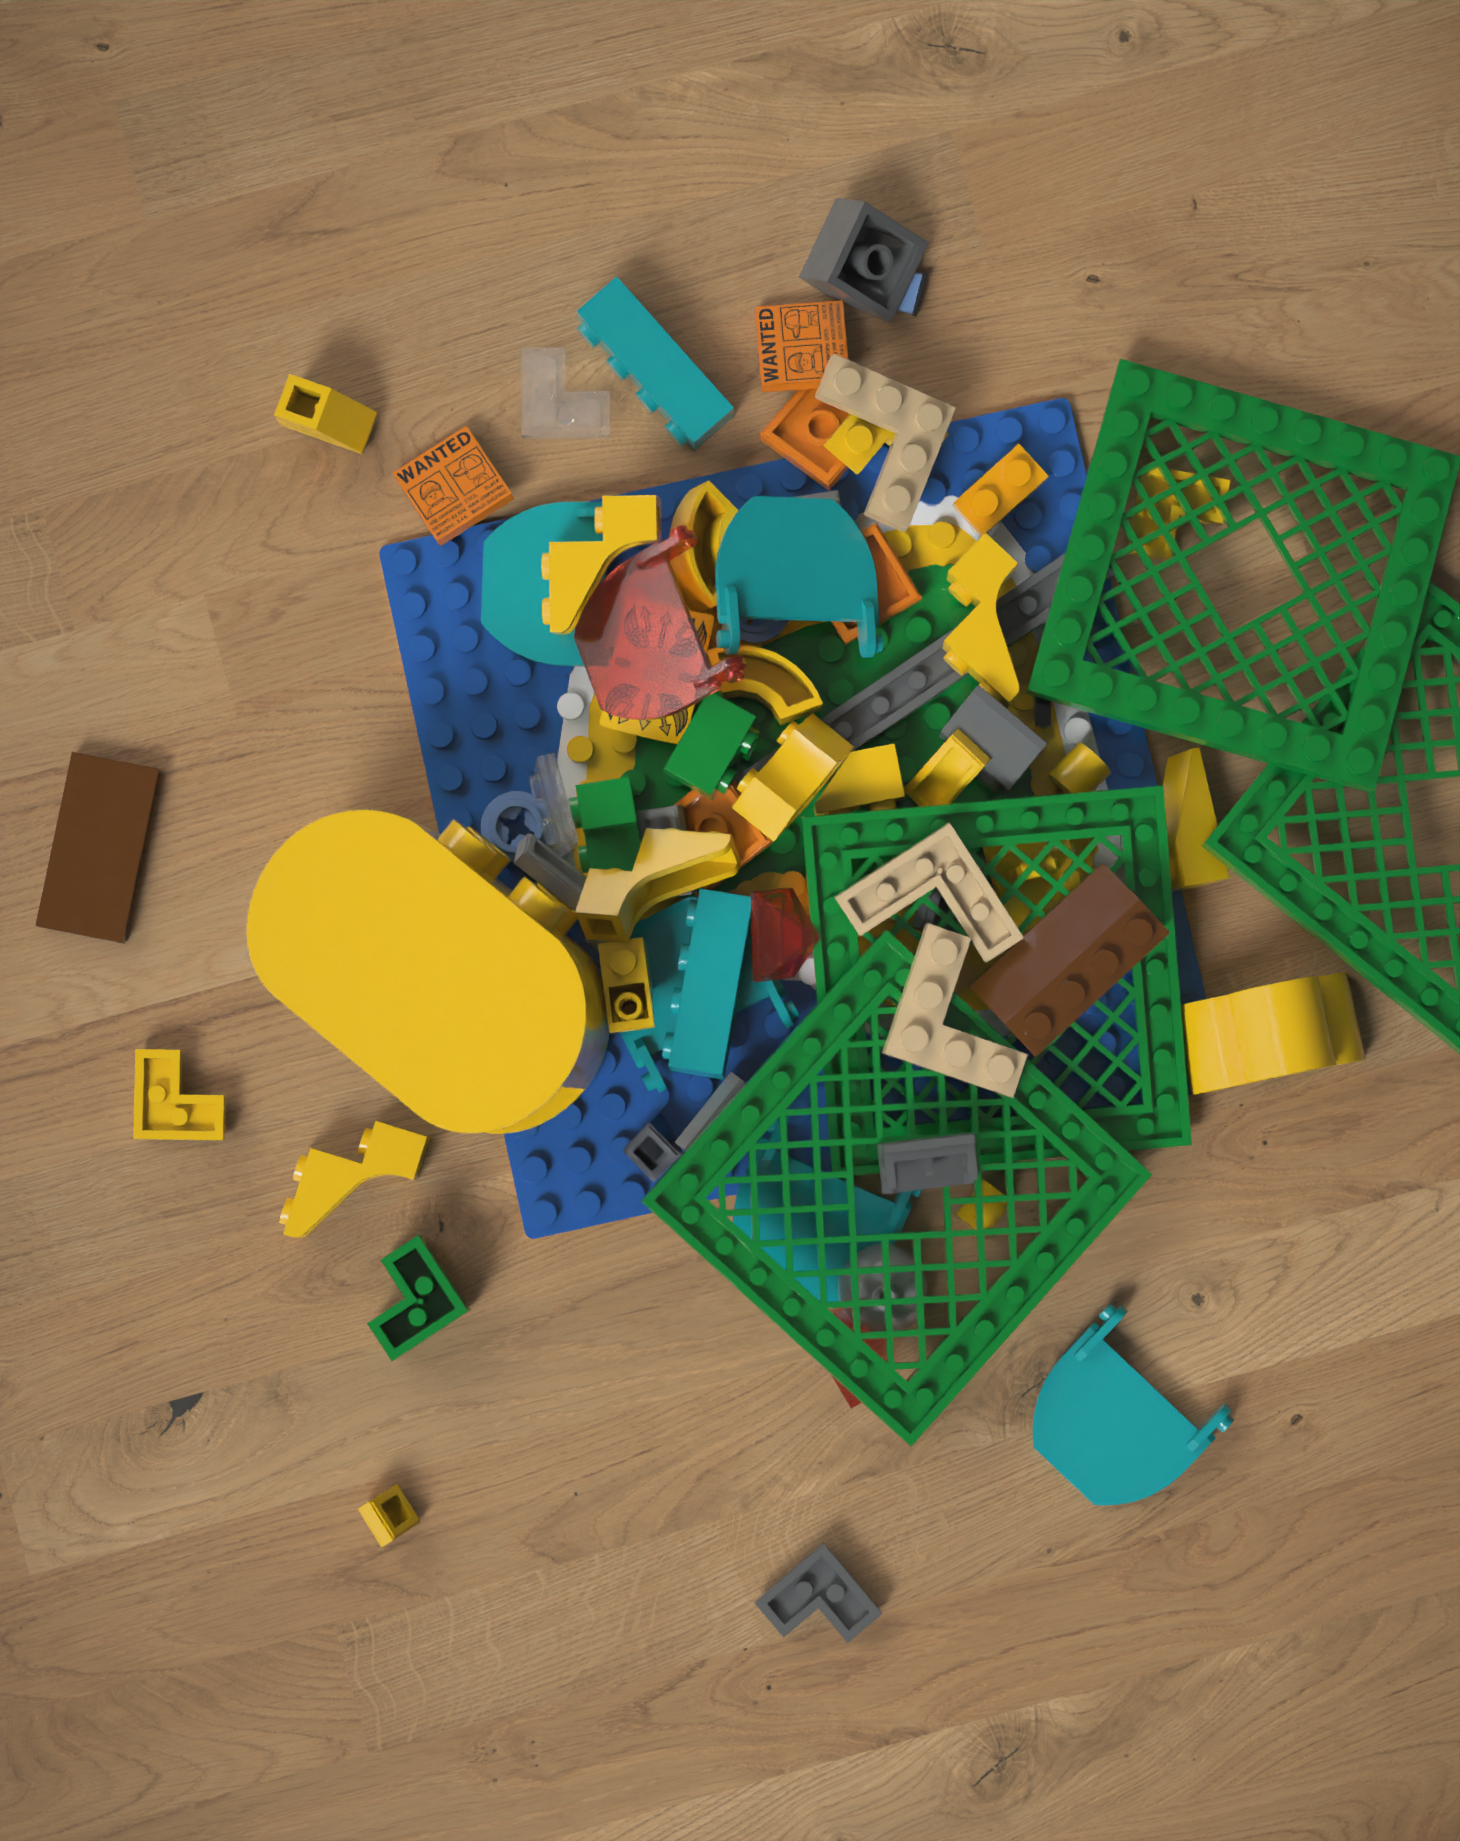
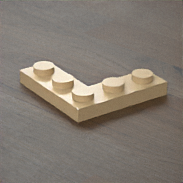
M833 354L828 361L814 398L895 433L863 515L905 532L910 526L956 407Z
M947 823L835 896V899L859 936L937 887L968 937L971 938V942L984 962H988L1024 938L950 823Z
M927 923L925 924L882 1053L1013 1098L1028 1054L942 1025L971 938Z

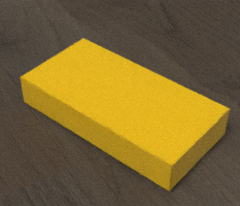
M957 729L906 785L904 792L918 806L951 804L991 759L960 729Z

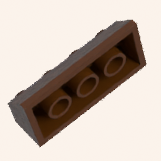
M1101 863L1025 933L1022 940L1011 946L969 986L1036 1057L1169 935L1170 932L1143 902L1104 863Z

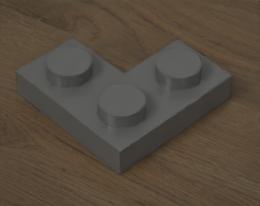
M824 1542L754 1601L783 1637L819 1608L848 1643L882 1614L881 1610Z

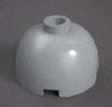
M872 1244L857 1253L858 1267L882 1266L881 1244ZM889 1244L890 1266L914 1264V1256L908 1250L894 1244ZM850 1259L845 1262L843 1268H850ZM914 1271L890 1273L891 1298L915 1297ZM922 1271L923 1296H928V1280L924 1271ZM882 1273L858 1274L859 1300L884 1298ZM851 1275L839 1276L838 1296L840 1301L852 1300ZM916 1304L892 1305L893 1330H905L917 1320ZM884 1306L860 1307L861 1328L869 1332L885 1331ZM852 1307L843 1308L846 1315L853 1321Z

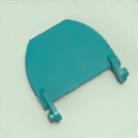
M753 496L730 521L723 534L717 553L715 568L717 618L719 623H722L723 629L718 630L716 635L717 648H724L726 654H737L740 646L739 619L857 622L861 657L872 658L875 652H881L883 637L881 634H876V628H879V604L875 565L862 532L849 514L833 499Z
M556 502L533 507L504 522L484 541L481 623L495 639L511 651L527 659L554 666L611 667V660H614L617 648H605L607 570L573 632L566 635H555L550 633V625H544L542 620L543 598H549V580H543L542 553H549V542L603 541V534H596L595 508L602 507V502Z
M689 896L637 922L630 939L643 937L647 945L653 988L655 1027L620 1032L637 1068L640 1069L646 1066L648 1073L641 1076L648 1092L657 1088L660 1093L667 1089L651 1056L663 1050L666 1032L675 1031L677 1015L670 1014L674 988H682L685 971L678 970L682 943L690 944L693 927L686 926V917L690 899L698 900L697 897ZM751 932L736 1013L770 997L785 1029L794 1026L792 1020L799 1017V1014L792 1000L783 1004L781 997L787 995L761 943Z
M786 1116L787 1124L790 1116ZM779 1118L767 1130L770 1133L768 1139L761 1137L758 1143L780 1142ZM776 1149L756 1150L757 1175L781 1174V1153ZM788 1156L789 1174L814 1173L813 1166ZM749 1164L743 1176H749ZM841 1178L821 1179L823 1204L847 1203L845 1180ZM814 1179L789 1181L791 1206L815 1205ZM782 1181L757 1182L758 1208L783 1207ZM740 1183L734 1209L751 1208L750 1183ZM854 1185L856 1235L900 1233L913 1204L908 1201L910 1195L918 1197L922 1189L897 1192L894 1201H891ZM847 1210L823 1211L824 1237L849 1235ZM815 1212L791 1213L792 1238L817 1237ZM783 1213L759 1215L760 1240L785 1239ZM751 1215L733 1216V1223L752 1239ZM889 1240V1244L895 1245L897 1240ZM881 1241L857 1242V1253L872 1244H881ZM849 1242L825 1244L826 1269L843 1268L845 1262L850 1259ZM817 1244L792 1245L794 1271L818 1270ZM785 1246L761 1247L786 1270ZM826 1276L827 1301H840L838 1296L839 1276ZM819 1277L795 1278L820 1301Z
M1112 1303L1108 1304L1099 1314V1317L1104 1322L1100 1326L1094 1322L1050 1370L1040 1389L1033 1416L1034 1448L1091 1503L1102 1506L1138 1501L1164 1489L1183 1474L1215 1440L1216 1437L1212 1432L1216 1428L1223 1433L1234 1421L1229 1415L1232 1409L1224 1403L1197 1429L1103 1340L1104 1337L1128 1312L1122 1305L1116 1308Z

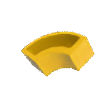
M709 480L689 490L682 499L673 517L669 534L668 552L673 578L683 599L693 611L697 612L706 611L717 605L715 582L717 553L727 526L739 511Z
M740 645L737 654H726L724 648L707 650V658L722 698L743 697L756 700L771 710L779 725L822 710L823 702L812 682L795 664L781 655L764 648Z
M813 713L801 724L793 720L777 739V742L782 746L759 772L752 768L736 788L742 794L732 808L773 842L807 807L854 748L853 745Z

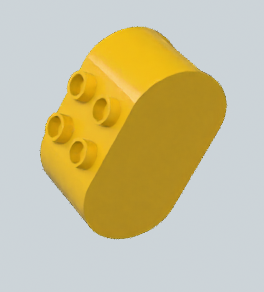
M351 810L335 813L308 824L292 835L275 852L258 879L247 916V945L253 967L261 982L279 1001L412 1111L439 1128L460 1133L484 1132L507 1134L528 1130L551 1120L566 1110L587 1089L601 1066L609 1041L610 1033L602 976L586 950L566 935L578 920L575 911L540 883L535 884L526 877H523L512 891L497 878L511 859L470 826L466 828L455 819L440 834L406 818L382 811Z

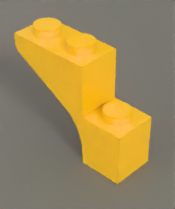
M657 495L602 496V507L595 508L596 534H603V541L549 542V553H542L541 568L543 580H549V598H543L542 620L544 625H550V633L566 635L575 630L607 568L619 554L639 545L661 544V498Z
M984 533L948 571L947 580L951 583L948 587L950 593L963 605L968 606L972 603L976 608L943 641L942 649L947 652L943 658L958 674L963 676L968 672L980 683L979 686L1008 709L1017 698L1019 683L997 618L996 600L1004 584L1016 572L1018 562L988 534Z
M646 828L632 871H624L618 868H610L608 870L590 868L575 911L586 939L629 942L636 923L653 905L734 876L740 868L741 859L732 834H723L718 831L693 832L681 831L675 828Z
M375 1121L373 1129L365 1128L359 1144L358 1153L364 1155L362 1163L310 1148L308 1156L300 1155L294 1171L293 1180L299 1182L295 1198L287 1197L281 1212L279 1223L286 1225L283 1235L294 1238L306 1237L362 1183L371 1178L383 1175H398L417 1180L430 1137Z

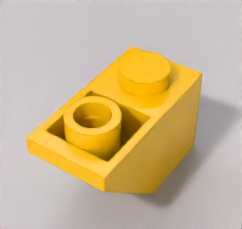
M289 374L274 413L280 426L362 455L378 412L332 388Z
M895 744L850 752L815 803V816L850 813L864 808H870V811L897 808L896 802L903 801L905 794Z
M643 937L632 938L629 942L611 941L598 943L609 1033L654 1028L653 988L648 950Z

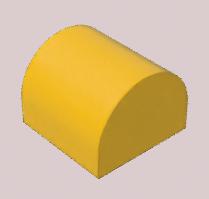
M1078 742L1047 776L1065 793L1095 791L1111 774V770L1091 749Z
M984 1179L982 1180V1196L1004 1195ZM974 1191L969 1197H974ZM1006 1202L983 1203L984 1228L994 1227L1007 1210ZM975 1203L963 1204L955 1215L970 1228L976 1229Z
M395 1484L358 1508L359 1513L381 1547L421 1522L398 1484Z

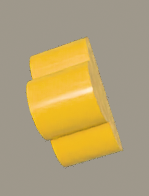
M1347 972L1299 978L1181 1005L1186 1076L1190 1095L1366 1060Z

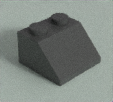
M836 198L799 278L837 301L843 300L844 304L887 322H892L929 243L865 201Z
M979 685L971 692L939 734V738L945 743L957 729H960L991 759L976 776V779L993 793L1001 789L1006 795L1038 759L1047 745L1043 739Z

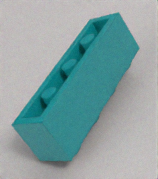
M617 276L577 310L578 321L581 323L577 330L591 347L595 348L599 344L610 357L606 360V363L622 381L627 377L632 380L639 388L635 393L638 400L650 413L653 414L658 410L668 421L664 428L681 447L687 442L695 451L734 417V407Z
M700 889L698 900L690 899L686 926L693 927L690 944L682 943L678 970L685 971L682 988H674L670 1014L677 1015L675 1031L666 1032L662 1058L669 1059L668 1066L673 1072L725 1080L755 910L753 897Z

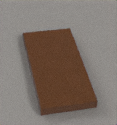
M72 752L35 926L125 944L160 779V769Z

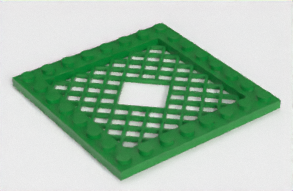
M1120 359L1115 371L1026 694L1373 793L1376 790L1460 466V456ZM1150 417L1163 421L1146 430ZM1179 426L1206 434L1188 443ZM1169 427L1181 447L1161 457L1150 437ZM1221 438L1249 446L1231 455ZM1212 439L1223 460L1204 469L1193 449ZM1142 444H1144L1153 462L1135 471ZM1264 450L1291 457V459L1274 467ZM1255 452L1266 472L1246 481L1236 461ZM1185 454L1197 474L1177 484L1166 463ZM1307 462L1334 471L1316 479ZM1298 464L1309 484L1290 494L1278 474ZM1228 466L1239 486L1220 496L1208 476ZM1158 468L1169 488L1150 498L1138 478ZM1350 475L1377 483L1359 492ZM1340 476L1351 497L1332 506L1321 486ZM1271 479L1282 498L1262 508L1251 488ZM1201 480L1212 501L1192 510L1181 490ZM1132 484L1142 503L1124 512ZM1392 487L1405 490L1402 503ZM1383 488L1394 509L1375 518L1364 498ZM1314 491L1325 511L1305 520L1294 500ZM1244 493L1255 513L1236 523L1224 503ZM1174 495L1185 515L1166 525L1154 505ZM1356 503L1368 523L1348 533L1337 512ZM1287 505L1298 525L1278 535L1267 515ZM1217 507L1228 527L1208 537L1197 517ZM1147 509L1158 530L1138 539L1127 519ZM1398 515L1390 543L1380 525ZM1329 517L1341 537L1321 547L1310 527ZM1260 520L1303 593L1229 633L1186 558ZM1190 521L1201 542L1181 551L1170 531ZM1121 525L1131 544L1113 553ZM1372 529L1384 550L1364 559L1353 539ZM1303 532L1314 552L1295 562L1283 541ZM1163 536L1174 556L1154 566L1143 546ZM1345 544L1357 564L1337 574L1326 554ZM1136 551L1147 571L1127 581L1116 560ZM1387 557L1379 585L1369 566ZM1318 558L1330 579L1311 589L1299 568ZM1179 563L1190 583L1170 593L1159 573ZM1110 566L1120 585L1101 595L1108 567ZM1361 571L1373 591L1353 601L1342 580ZM1151 577L1163 598L1143 608L1132 587ZM1334 585L1346 606L1326 615L1315 595ZM1195 590L1206 610L1186 620L1175 599ZM1124 592L1136 612L1115 622L1104 602ZM1377 597L1370 625L1368 626L1358 607ZM1308 600L1319 620L1299 630L1288 609ZM1167 604L1179 625L1159 635L1147 614ZM1098 608L1109 627L1090 636ZM1350 612L1362 633L1342 642L1331 622ZM1280 614L1292 635L1272 645L1261 624ZM1211 617L1222 637L1202 647L1191 626ZM1140 619L1151 640L1131 649L1120 629ZM1324 627L1335 647L1315 657L1304 636ZM1253 629L1265 650L1245 660L1234 639ZM1183 631L1195 652L1175 662L1163 641ZM1113 633L1124 654L1104 664L1093 643ZM1366 639L1359 667H1357L1347 649ZM1296 641L1308 662L1288 672L1277 651ZM1226 643L1238 664L1218 674L1207 653ZM1156 646L1167 667L1147 676L1136 656ZM1086 650L1094 663L1083 660ZM1340 654L1351 674L1331 684L1320 663ZM1269 656L1281 677L1261 687L1250 666ZM1199 658L1211 679L1191 689L1179 668ZM1129 661L1137 676L1113 668ZM1312 668L1324 689L1304 699L1293 678ZM1242 670L1254 691L1234 702L1222 681ZM1172 673L1180 688L1157 682V680ZM1355 681L1348 709H1346L1336 690ZM1285 683L1297 704L1277 714L1265 693ZM1215 685L1223 700L1199 693ZM1328 695L1340 716L1320 726L1309 705ZM1258 698L1267 713L1244 707L1243 705ZM1301 710L1310 725L1286 718ZM1344 723L1341 734L1329 731Z
M1430 581L1410 655L1415 680L1404 681L1402 689L1416 688L1419 711L1395 713L1390 732L1392 744L1387 745L1385 753L1393 752L1396 775L1379 777L1377 785L1397 783L1400 806L1377 808L1374 791L1373 793L1367 792L1369 809L1346 811L1343 788L1348 786L1330 781L1311 783L1315 778L1313 776L1267 764L1202 844V847L1460 1055V953L1457 935H1460V927L1456 928L1453 904L1460 903V896H1452L1449 873L1460 872V864L1417 868L1405 783L1460 778V707H1458L1455 684H1460V676H1454L1452 664L1453 661L1460 666V604ZM1426 640L1435 646L1420 648ZM1364 645L1353 658L1357 667H1359ZM1443 655L1445 677L1423 679L1420 656ZM1347 666L1333 684L1351 674ZM1355 681L1336 690L1346 709H1348ZM1447 685L1450 708L1427 710L1424 687ZM1328 695L1320 699L1311 710L1320 726L1340 716ZM1451 716L1454 739L1431 741L1428 718ZM1306 718L1301 722L1310 725ZM1420 719L1423 742L1400 744L1397 721ZM1344 723L1329 731L1341 734ZM1455 747L1458 770L1435 772L1433 749ZM1424 749L1427 773L1404 774L1401 751ZM1335 789L1338 812L1315 814L1312 790ZM1304 792L1307 815L1285 816ZM1401 814L1404 837L1381 839L1378 816ZM1370 817L1373 840L1350 842L1347 819ZM1339 820L1342 843L1319 845L1316 822ZM1308 822L1311 846L1288 848L1285 824ZM1276 826L1279 846L1268 838ZM1405 845L1408 869L1385 871L1382 847ZM1374 848L1377 871L1354 873L1351 850ZM1343 851L1346 874L1323 876L1320 853ZM1312 853L1314 874L1290 855ZM1440 874L1443 897L1421 899L1418 875ZM1409 876L1412 900L1389 902L1386 878ZM1378 879L1381 903L1358 905L1355 881ZM1347 882L1349 903L1326 884ZM1445 905L1447 928L1425 930L1422 907ZM1413 908L1416 931L1394 933L1391 909ZM1382 910L1385 932L1361 912ZM1449 936L1452 960L1429 962L1426 938ZM1417 939L1420 960L1397 941ZM1453 967L1455 988L1431 969Z
M1163 785L801 817L817 1004L859 958L857 931L838 904L835 896L858 882L873 862L877 863L880 867L886 864L878 856L900 855L947 823H950L975 863L983 869L981 872L986 878L989 874L1007 889L999 899L1003 906L1014 895L1032 910L1017 927L1022 934L1037 915L1040 918L1046 915L1042 909L1058 891L1064 896L1070 893L1063 884L1078 867L1088 874L1094 871L1084 860L1096 845L1101 842L1118 857L1109 869L1115 873L1122 865L1124 884L1155 915L1170 934L1131 969L1132 986L1123 978L1118 981L1129 993L1113 1012L1099 1000L1094 1003L1108 1018L1092 1036L1075 1021L1070 1025L1087 1040L1086 1044L1072 1060L1053 1045L1062 1035L1061 1033L1036 1057L1033 1056L1030 1062L1035 1066L1049 1050L1067 1065L1053 1081V1084L1059 1087L1072 1071L1088 1082L1091 1087L1076 1105L1126 1151L1192 1145ZM1120 835L1121 851L1104 836ZM1093 838L1078 856L1059 841ZM1047 842L1033 860L1014 845ZM1002 846L988 864L969 849ZM1054 846L1073 861L1057 881L1039 866V863ZM1009 850L1028 865L1012 885L993 870ZM867 858L852 876L851 859ZM1033 871H1036L1052 885L1037 905L1018 891V888ZM934 889L915 900L902 917L896 913L890 916L897 922L889 931L893 936L903 927L920 941L922 935L909 925L907 921L920 905L924 903L942 918L936 926L944 928L948 923L961 935L968 937L962 926L952 919L954 914L951 909L945 913L927 898ZM868 931L862 935L871 943L876 939ZM888 996L887 998L898 1007V1004ZM1132 1000L1135 1030L1118 1017ZM869 1017L865 1022L871 1026ZM865 1022L848 1041H866ZM1113 1022H1116L1132 1036L1117 1056L1098 1042ZM878 1024L879 1033L883 1036L881 1040H887L889 1031ZM1011 1033L1006 1040L1012 1045L1017 1037ZM1136 1044L1139 1075L1122 1062ZM879 1046L880 1052L883 1050L884 1046ZM1093 1046L1112 1061L1096 1081L1077 1066ZM867 1047L847 1048L849 1074L869 1073V1067L873 1069L872 1051L868 1055ZM840 1050L825 1065L823 1075L841 1074ZM904 1062L897 1071H905ZM1117 1067L1121 1068L1136 1081L1120 1101L1102 1087V1084ZM931 1076V1080L917 1096L914 1095V1103H920L937 1084V1076ZM900 1078L885 1079L887 1083L881 1088L882 1099L892 1087L896 1088L906 1097V1088L898 1082ZM870 1079L849 1080L850 1106L874 1105V1098L871 1100ZM945 1080V1089L956 1097L954 1101L969 1100L967 1098L969 1095V1084L962 1092H959ZM825 1081L826 1107L842 1106L841 1081ZM1140 1090L1141 1102L1129 1103ZM1096 1091L1114 1104L1083 1108ZM1002 1105L991 1106L986 1113L978 1107L979 1132L1003 1131L1002 1115L993 1116ZM958 1107L946 1110L947 1133L971 1132V1118L948 1120ZM921 1109L934 1121L915 1123V1134H940L939 1116L931 1109ZM904 1110L896 1121L882 1111L883 1120L889 1124L883 1126L884 1137L908 1135L907 1123L903 1124L907 1120V1110ZM873 1112L850 1113L852 1138L876 1137ZM843 1113L827 1114L829 1139H844ZM1010 1114L1011 1130L1033 1129L1019 1115ZM1035 1136L1011 1137L1012 1161L1036 1159ZM1003 1137L980 1138L981 1164L1005 1162ZM1043 1138L1044 1158L1063 1157ZM877 1144L852 1145L853 1176L880 1173ZM844 1145L829 1146L832 1172L846 1171Z
M884 930L640 1201L903 1441L912 1447L1147 1182L1152 1174L1027 1059L1013 1098L994 1092L1000 1099L978 1100L977 1086L969 1083L970 1100L946 1101V1075L932 1070L912 1071V1063L904 1061L905 1071L881 1072L879 1046H885L886 1040H879L878 1014L896 1013L897 1007H878L888 996L899 1004L915 957L890 932ZM953 991L942 1025L1018 1051ZM870 1017L871 1040L848 1041ZM872 1047L873 1073L849 1074L847 1048ZM840 1050L841 1074L817 1075ZM937 1076L938 1102L914 1103L913 1077ZM905 1078L906 1103L882 1104L881 1079ZM873 1079L874 1105L850 1106L849 1080ZM841 1081L842 1106L818 1108L817 1082ZM809 1084L810 1108L787 1109ZM1002 1105L1003 1131L979 1132L978 1106ZM970 1107L971 1132L965 1133L974 1134L978 1179L974 1180V1197L950 1198V1186L942 1187L944 1230L856 1235L852 1145L879 1144L962 1134L947 1133L946 1108ZM938 1108L940 1134L916 1135L914 1109ZM1010 1108L1033 1129L1011 1130ZM907 1110L908 1135L884 1137L882 1111ZM875 1111L876 1137L852 1138L850 1113ZM843 1113L844 1139L820 1140L818 1114ZM811 1115L812 1140L787 1141L786 1116ZM779 1118L780 1142L756 1143ZM1035 1136L1036 1161L1012 1162L1011 1137ZM1003 1137L1005 1163L981 1164L980 1138ZM1043 1138L1066 1160L1044 1161ZM844 1145L846 1171L821 1172L820 1147ZM812 1147L814 1173L789 1174L788 1148ZM780 1149L781 1174L757 1175L756 1150ZM748 1152L749 1176L726 1177ZM1068 1166L1069 1192L1046 1193L1045 1167ZM1037 1168L1038 1193L1014 1194L1013 1169ZM1076 1169L1086 1177L1078 1187ZM1005 1170L1006 1195L982 1196L981 1171ZM846 1178L847 1203L823 1204L821 1179ZM814 1179L815 1205L791 1206L789 1181ZM782 1181L783 1207L758 1208L757 1182ZM750 1183L751 1208L726 1209L725 1184ZM717 1185L719 1209L707 1199L708 1195ZM1066 1199L1047 1221L1046 1200ZM1038 1200L1039 1225L1016 1227L1014 1201ZM1006 1202L1008 1227L984 1228L983 1203ZM975 1203L976 1229L952 1230L951 1205ZM847 1210L849 1235L824 1237L823 1211ZM815 1212L817 1237L792 1238L791 1213ZM783 1213L785 1239L760 1240L759 1215ZM751 1215L752 1239L727 1216ZM1036 1233L1017 1254L1016 1234ZM1008 1234L1009 1259L985 1260L984 1235ZM976 1236L978 1261L954 1262L952 1237ZM945 1237L946 1263L922 1264L921 1239ZM913 1239L914 1264L890 1266L889 1240ZM881 1241L882 1266L858 1267L857 1242ZM849 1242L850 1268L826 1269L825 1244ZM817 1244L818 1270L794 1271L792 1245ZM785 1246L786 1270L761 1247ZM1007 1266L987 1288L986 1267ZM978 1268L979 1293L955 1294L954 1269ZM946 1270L947 1295L923 1296L922 1271ZM914 1271L915 1297L891 1298L890 1273ZM882 1273L884 1298L859 1300L858 1274ZM851 1275L852 1300L827 1301L826 1276ZM819 1277L820 1301L795 1278ZM977 1300L961 1319L956 1322V1301ZM948 1302L949 1327L925 1328L924 1303ZM916 1304L917 1329L893 1330L892 1305ZM884 1306L885 1331L861 1332L860 1307ZM852 1307L853 1331L829 1309ZM945 1335L926 1357L925 1336ZM917 1336L919 1361L894 1363L893 1337ZM886 1338L887 1362L861 1339ZM915 1369L906 1380L895 1371Z

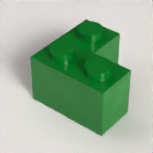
M708 690L664 767L666 775L711 800H714L718 791L725 795L738 773L732 767H737L742 758L749 761L761 741L756 716Z
M630 777L575 785L577 797L569 798V804L575 829L582 828L585 835L586 846L578 847L582 873L589 872L590 868L605 870L618 868L624 871H632L640 849L641 839Z
M417 1235L380 1260L403 1294L404 1299L367 1324L390 1360L395 1361L471 1311V1308L423 1235Z

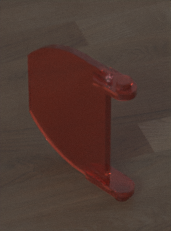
M686 525L673 528L670 531V538L656 542L615 568L598 585L581 613L574 633V640L600 709L609 714L632 720L665 718L689 708L720 690L722 683L726 681L728 683H735L742 680L745 676L743 671L747 668L743 656L727 658L711 667L670 563L672 559L698 543L695 532L688 530Z

